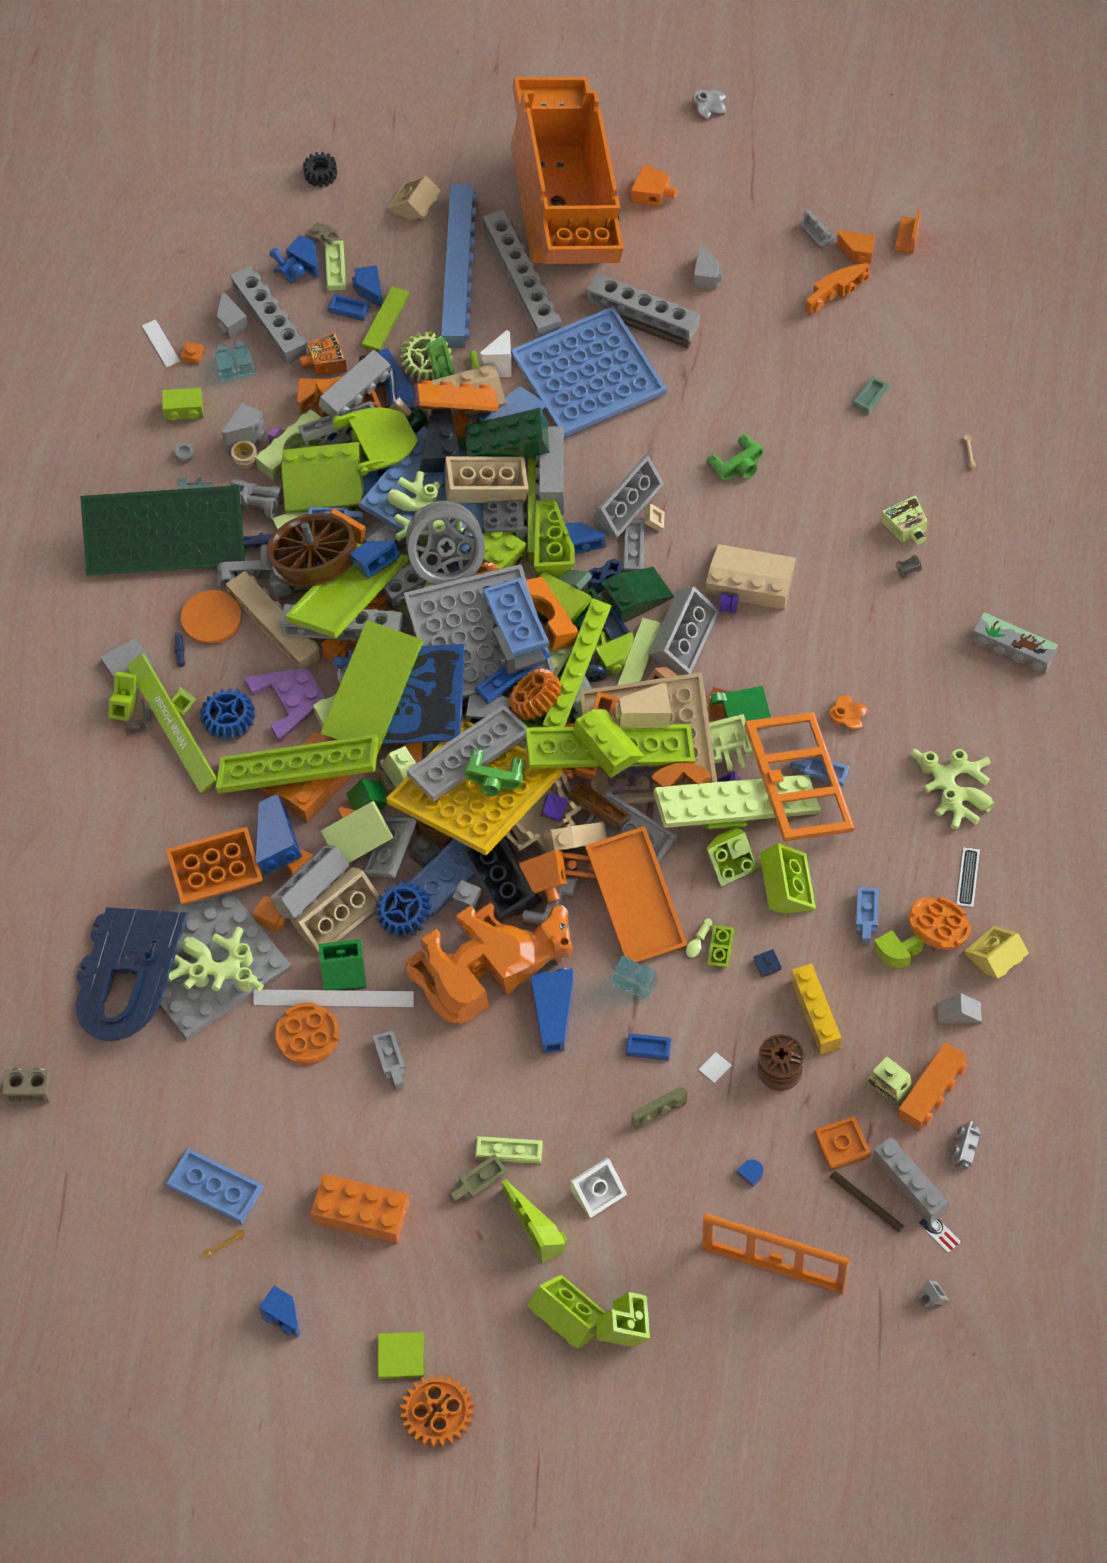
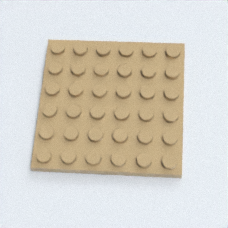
M702 672L580 691L582 713L584 715L593 709L598 692L618 697L615 706L618 707L619 698L661 683H666L671 708L669 725L690 724L695 757L694 764L710 772L712 779L708 783L717 782ZM613 713L612 718H613V719L616 721V723L619 725L618 719H615V718H614V713ZM668 765L629 766L612 778L609 777L602 767H598L594 780H591L592 789L603 797L609 791L629 805L654 802L656 800L653 791L658 786L653 783L651 776ZM684 778L679 785H691L692 783Z

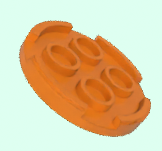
M208 590L192 596L185 603L181 612V623L184 632L190 639L200 644L223 643L234 636L241 625L239 604L231 595L223 591Z
M922 897L914 902L908 914V922L914 934L924 943L938 949L952 950L959 948L967 941L971 933V926L965 917L966 913L954 902L943 897L938 899Z
M301 1003L290 1007L275 1026V1041L279 1051L285 1058L297 1064H314L326 1059L335 1050L339 1041V1027L335 1016L331 1011L316 1005V1003Z

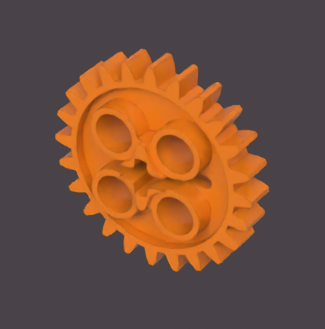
M431 1374L430 1381H426L424 1377H421V1385L413 1382L415 1390L407 1389L410 1397H402L403 1402L406 1404L400 1405L401 1411L405 1412L400 1416L401 1420H407L403 1423L404 1429L410 1428L408 1430L409 1436L416 1434L414 1438L416 1443L423 1439L424 1447L428 1442L432 1443L434 1449L439 1442L442 1448L445 1447V1441L454 1445V1437L462 1440L460 1432L468 1433L465 1425L472 1426V1420L469 1417H474L475 1414L474 1411L469 1410L474 1408V1402L469 1401L472 1399L471 1393L465 1394L467 1391L466 1386L459 1388L460 1380L452 1383L450 1375L446 1380H443L442 1374L436 1380L433 1374ZM433 1392L441 1394L437 1399H431L429 1396ZM447 1395H450V1397L447 1398V1399L445 1400V1402H444V1398H445ZM455 1404L459 1406V1409L451 1412L448 1410V1407ZM420 1410L427 1412L424 1417L416 1416V1413ZM431 1420L430 1425L425 1427V1424ZM437 1423H444L446 1425L442 1430L434 1428Z

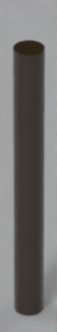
M620 316L627 326L685 348L690 347L691 341L628 317Z
M837 1171L831 1174L830 1178L897 1232L904 1228L902 1223Z

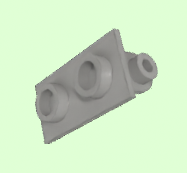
M806 210L803 213L804 219L799 221L798 224L820 247L836 239L831 231L814 215L813 211Z
M972 1121L961 1125L956 1132L957 1141L950 1153V1157H952L950 1166L960 1163L961 1168L968 1169L972 1165L975 1151L968 1147L976 1148L980 1137L979 1128L972 1126Z

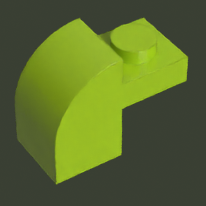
M118 671L115 673L114 693L109 699L108 718L129 721L134 712L138 697V689H136L137 675Z
M893 930L874 940L873 950L886 965L893 968H905L910 966L911 956H916L922 951L924 942L915 935L901 943Z

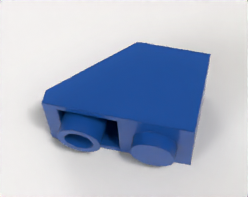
M274 1285L259 1306L261 1318L269 1324L274 1322L280 1326V1330L289 1336L293 1334L299 1337L300 1329L293 1297Z

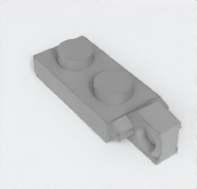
M391 1030L372 1036L387 1080L393 1079L396 1090L404 1088L401 1076L406 1075V1069L394 1031Z

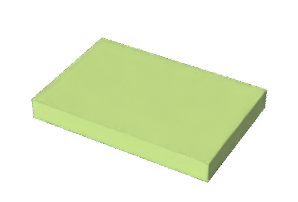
M374 801L321 830L329 846H337L348 864L394 838Z

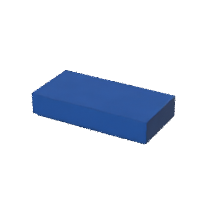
M334 294L328 307V312L364 321L370 309V303Z
M629 1033L626 1056L669 1061L671 1038Z

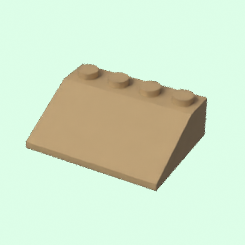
M718 544L706 581V596L721 598L722 592L727 593L729 596L736 594L738 595V602L785 610L796 558Z

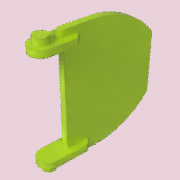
M368 408L343 416L337 415L332 421L335 428L350 425L369 460L357 465L356 471L361 475H366L368 472L401 462L413 452L418 443V439L406 416L397 410Z

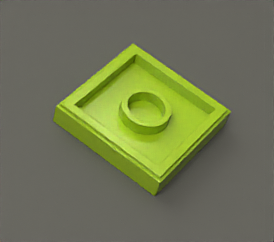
M424 1332L378 1333L379 1379L424 1377Z

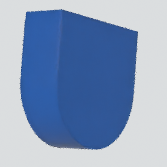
M747 1160L737 1169V1174L754 1187L763 1176V1166L757 1160Z

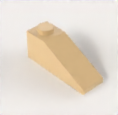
M604 822L544 831L547 852L583 847L607 839Z

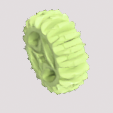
M427 331L423 337L420 333H417V339L411 336L410 342L405 341V347L401 349L403 353L400 355V360L403 361L401 366L406 367L405 374L411 373V379L416 376L417 382H420L421 379L435 380L432 369L426 370V368L431 366L429 356L428 360L423 364L424 356L427 355L426 347L418 349V347L426 346L425 344L436 340L435 333L431 337L428 336ZM411 358H414L420 364V368L413 363Z

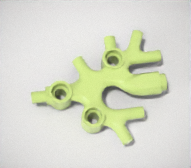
M418 471L416 472L415 482L411 483L402 477L398 481V485L415 493L416 498H410L401 491L392 489L387 496V500L391 505L401 510L419 511L422 507L436 502L441 485L438 482H434L433 485L428 484L423 487L424 472ZM397 514L394 521L402 525L404 530L395 534V537L398 541L406 538V530L410 521ZM437 520L433 524V527L436 529L444 526V522L441 520ZM461 521L454 525L459 530H464ZM419 535L418 541L425 544L427 535Z
M914 749L911 752L910 756L918 760L917 764L921 766V770L926 774H933L934 776L933 782L924 785L926 793L936 789L944 790L941 805L935 810V814L941 817L946 811H953L954 815L950 826L952 829H959L962 818H967L975 825L980 820V817L962 805L963 801H969L982 812H989L994 802L989 795L976 788L959 787L955 783L957 775L966 773L982 784L987 785L990 778L981 773L980 769L991 764L988 757L975 762L967 761V753L962 749H957L952 752L949 765L944 766L938 763V756L932 751L922 754Z
M240 927L235 928L232 937L229 939H225L219 934H215L212 938V941L229 952L228 958L223 962H214L210 950L204 943L194 937H187L182 943V948L184 952L196 958L197 962L191 964L176 955L173 963L178 968L171 971L168 977L172 981L185 974L189 975V978L183 983V986L188 990L193 985L197 987L206 986L209 982V975H213L215 978L212 985L214 991H220L222 983L226 979L236 980L239 989L244 992H249L253 988L261 991L264 986L261 982L257 981V977L247 968L253 962V957L249 945L240 943V938L244 931Z

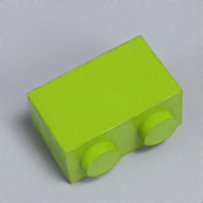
M201 388L162 390L165 420L176 421L179 419L204 418Z

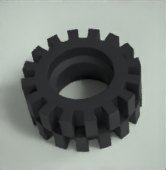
M315 152V156L310 154L309 158L306 157L305 162H303L305 180H308L310 185L313 183L314 187L319 184V187H322V184L329 186L328 182L332 184L334 182L333 179L336 180L337 165L334 157H331L329 153L325 155V152H321V155ZM318 167L327 168L325 171L322 172L313 171Z

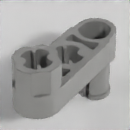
M267 545L260 546V560L222 562L218 564L217 585L226 588V583L244 571L249 576L253 575L256 579L270 577V573H273L267 555Z
M566 876L567 884L557 888L560 900L552 903L547 902L546 910L543 913L525 909L522 919L523 923L540 925L549 916L552 907L562 905L564 895L574 896L578 879Z

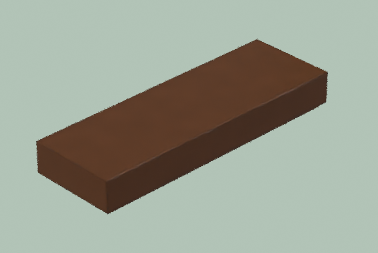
M582 782L578 783L568 794V798L617 831L630 820L631 815Z

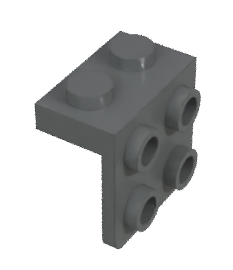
M523 500L483 503L485 533L516 532V537L524 542V538L528 537V525L524 526V523H528L527 511H523Z
M501 627L493 628V637L490 638L493 649L497 650L499 662L501 665H504L507 674L545 662L542 649L514 657Z

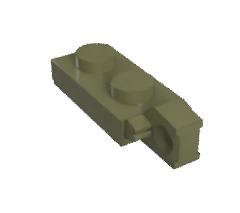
M493 1154L455 1183L458 1189L452 1192L449 1197L453 1202L462 1196L466 1200L470 1197L472 1198L508 1171L496 1154Z

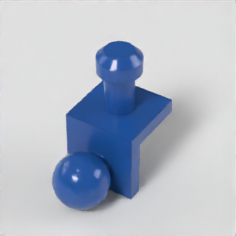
M273 248L269 252L270 257H274L278 263L273 269L274 273L282 272L290 284L303 276L304 267L294 257L283 258L279 248Z

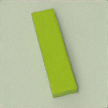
M391 287L362 342V348L371 351L375 350L376 352L382 350L410 296L409 291Z

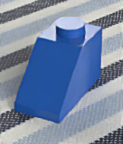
M299 235L286 249L287 258L294 257L304 267L305 272L318 278L319 270L315 243L311 239H306Z
M377 265L355 268V276L352 277L353 288H357L360 297L381 307L383 299Z
M581 522L565 525L574 545L575 554L605 548L604 533Z
M393 540L365 542L352 551L350 556L355 568L369 579L399 558L400 554L396 543Z

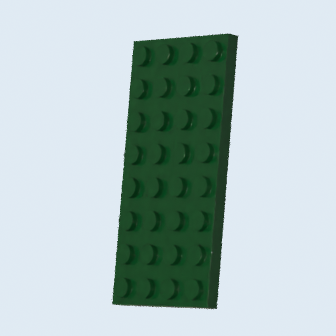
M240 485L80 496L86 575L217 567L222 562L245 561Z

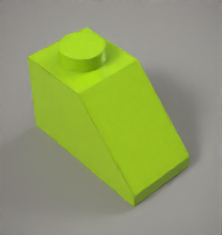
M632 632L595 648L596 660L599 665L606 668L607 677L612 674L616 675L624 669L634 642Z

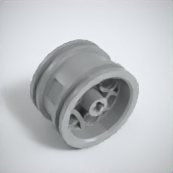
M452 501L430 503L414 514L407 527L406 546L410 562L414 570L428 582L438 585L471 577L481 566L485 555L484 537L475 516L461 504ZM437 520L444 522V526L440 529L433 527L434 522ZM461 521L466 524V527L461 531L454 525ZM419 535H427L425 544L417 542ZM462 543L470 544V548L467 551L459 549ZM435 554L437 559L431 563L426 560L427 556ZM458 561V564L448 568L446 566L451 562Z

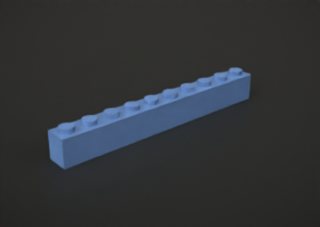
M451 184L441 333V337H444L448 343L447 347H465L466 340H469L470 336L469 328H467V324H470V313H467V310L471 309V297H468V294H472V282H469V278H473V267H470V263H474V252H471V248L475 247V237H472V233H475L476 229L475 222H473V218H476V207H473V205L477 204V192H474L473 184Z

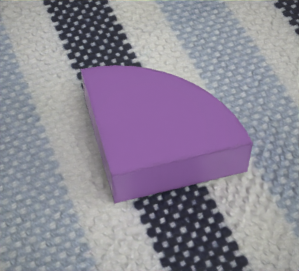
M277 427L271 429L268 433L269 443L271 444L275 438L281 436L284 430Z

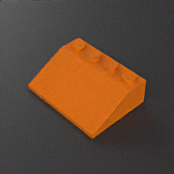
M421 380V383H417L415 387L414 408L451 409V411L490 414L498 411L495 389H490V385H479V388H471V384L459 383L458 387L452 386V382H440V385H432V381Z
M314 732L302 745L334 741V739ZM353 775L262 787L261 790L269 796L278 794L288 810L308 823Z
M247 827L166 849L181 905L263 883Z

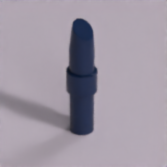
M176 632L174 649L177 666L183 667L185 665V647L182 635Z

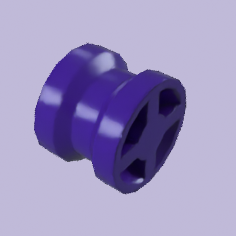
M722 592L719 612L729 611L731 614H736L738 595L729 596L727 593Z

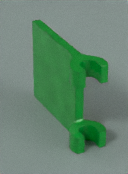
M763 686L727 693H713L709 697L710 706L723 703L727 718L744 714L745 721L771 718Z

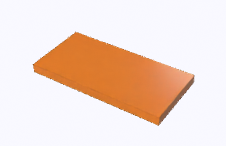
M643 826L585 845L626 965L630 966L686 947L687 942L646 827Z

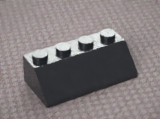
M505 836L487 855L469 846L461 850L489 901L494 905V910L500 919L523 914L525 909L531 910L543 902L539 894L533 893L520 868V861Z

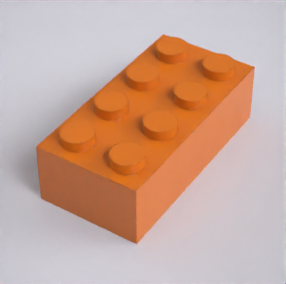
M323 1173L310 1214L313 1224L398 1244L410 1201L408 1193Z

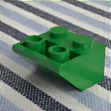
M361 939L318 944L324 990L347 991L367 988Z

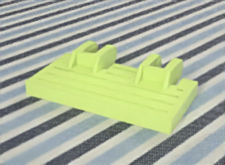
M744 714L709 723L715 764L722 762L721 753H723L728 771L733 770L732 761H730L729 757L730 754H737L740 768L745 767L741 748H744L745 756L754 754L744 727L746 722Z

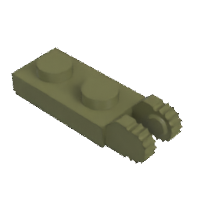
M683 1087L677 1088L632 1112L631 1123L634 1128L647 1126L655 1117L668 1114L672 1107L681 1108L687 1102V1090Z

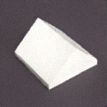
M508 330L480 352L481 367L494 363L499 378L512 377L511 342Z
M608 1157L571 1180V1193L590 1218L627 1195Z

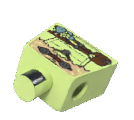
M916 496L883 511V525L901 542L913 539L916 545H919L926 540L923 533L927 529V519Z
M885 1057L872 1071L866 1081L897 1107L905 1101L912 1090L911 1076L888 1057Z

